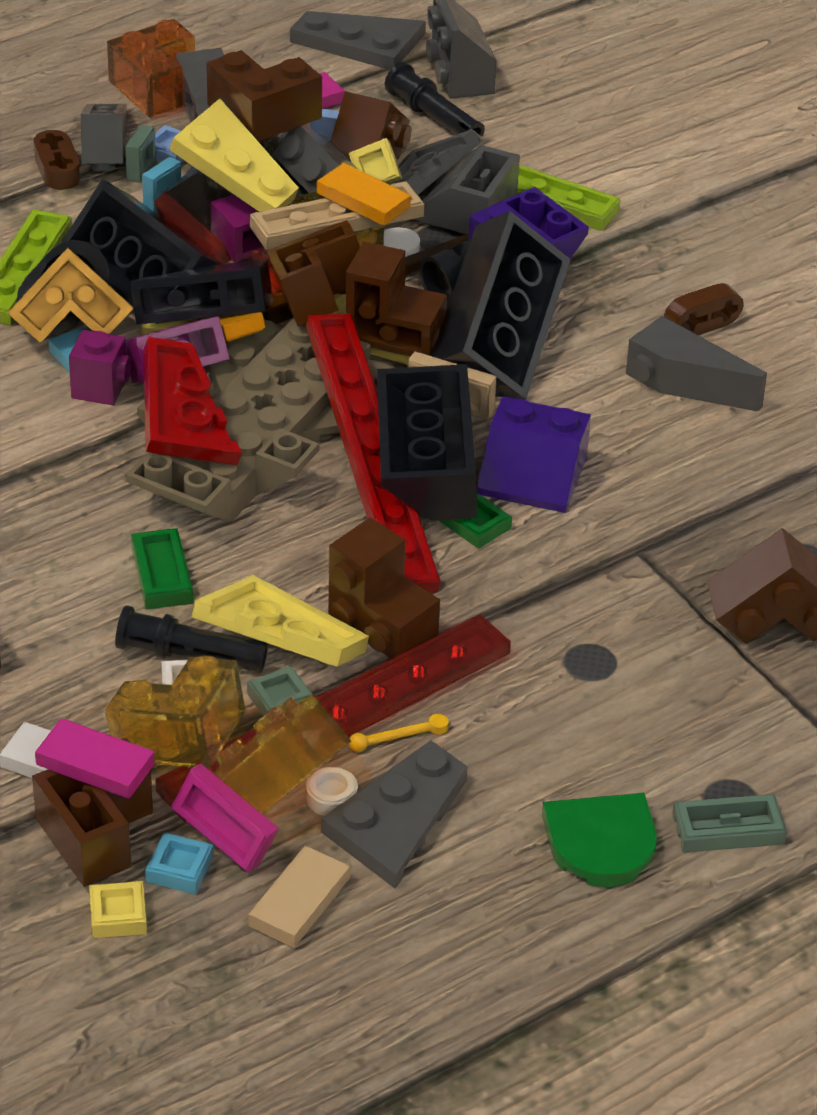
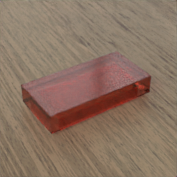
M164 192L154 202L159 216L222 264H226L231 260L225 244L167 193Z

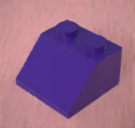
M502 396L490 425L477 484V493L481 496L566 513L587 458L591 414L573 411L569 408H558L529 402L524 399Z

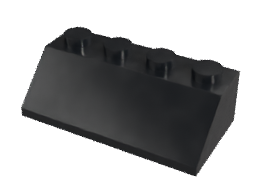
M103 179L62 240V242L69 240L86 241L97 247L107 260L110 271L108 285L133 307V311L131 280L222 264L134 196Z
M511 211L475 226L431 356L458 365L467 364L468 368L497 376L496 397L502 398L504 396L525 400L571 259Z
M467 364L377 369L381 486L430 521L478 518Z

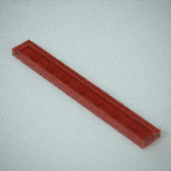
M480 614L156 778V792L171 807L190 770L202 764L237 794H240L347 739L352 734L374 725L509 655L511 641ZM176 813L184 822H186L185 819H183L178 813Z

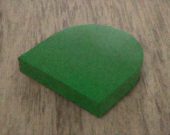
M644 792L543 802L542 817L555 862L563 871L568 869L574 874L586 878V884L597 887H616L631 883L653 861L657 836Z

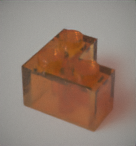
M171 19L162 20L156 25L138 31L126 32L120 37L108 40L109 82L149 118L182 107V66L175 60V53L195 51V36L177 20Z

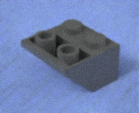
M433 0V6H428L427 19L429 28L432 30V39L426 41V54L428 62L435 65L438 84L444 85L449 99L495 94L497 60L478 20L455 0Z
M305 125L290 130L271 155L299 187L295 199L288 206L325 198L317 193V180L342 163L358 169L328 137Z
M484 145L472 150L428 187L420 198L425 204L424 217L413 220L464 234L469 233L471 214L517 195L520 155Z

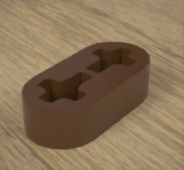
M46 130L38 133L34 137L35 161L44 183L48 187L58 190L76 186L80 181L79 158L68 134L59 130Z
M720 283L674 299L666 308L664 317L696 335H701L733 323L741 314L744 302L731 286Z

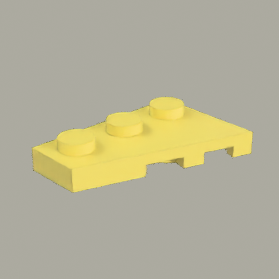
M218 99L172 139L170 151L259 212L288 206L296 197L299 187L221 99Z
M251 575L195 600L191 616L192 618L336 667L364 654L369 636L255 575Z

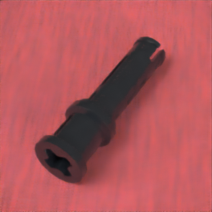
M406 62L398 63L388 72L384 83L386 91L393 96L399 95L405 99L407 106L412 111L426 112L455 135L473 129L481 136L484 135L485 126L483 123L475 120L439 94L436 84L429 78H420L416 75L414 68Z
M128 605L123 607L115 636V646L119 649L133 646L155 651L157 657L164 659L166 656L170 657L172 653L197 659H211V662L244 668L256 673H262L268 653V643L189 627L179 624V620L173 615L165 614L163 618L141 614L135 612L134 607Z

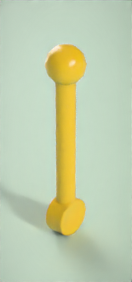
M434 714L429 717L428 722L366 736L362 733H354L349 738V748L354 752H362L368 745L429 731L436 735H442L448 730L449 720L443 714Z

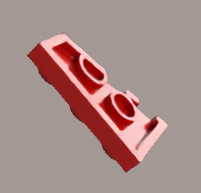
M154 337L147 338L144 347L146 452L238 465L242 452L237 441H231L225 428L227 419L222 408H216L209 392L211 383L193 343Z

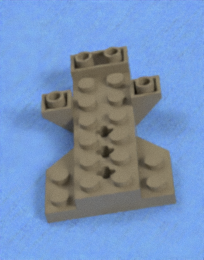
M292 318L284 327L264 319L266 328H263L262 331L235 339L227 346L229 360L211 364V378L215 388L218 387L220 392L213 401L216 408H222L227 419L225 428L231 441H237L242 452L238 465L147 452L125 474L126 482L205 514L232 522L255 496L296 477L318 453V442H321V435L339 432L306 329V323L297 327L294 318ZM360 341L378 393L377 369L395 367L370 359V344ZM145 400L137 407V415L144 424Z

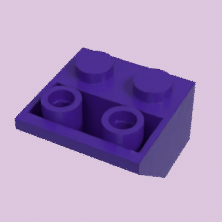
M536 187L471 214L469 221L470 240L475 226L511 211L570 259L589 232V227Z

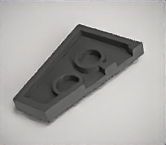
M306 11L290 28V42L391 70L393 66L402 62L425 35L426 21Z
M472 129L412 150L398 165L403 179L391 184L406 181L418 195L480 144L478 137Z
M430 740L322 817L321 833L396 889L404 877V869L412 856H418L425 845L426 835L436 821H441L466 783L468 766Z

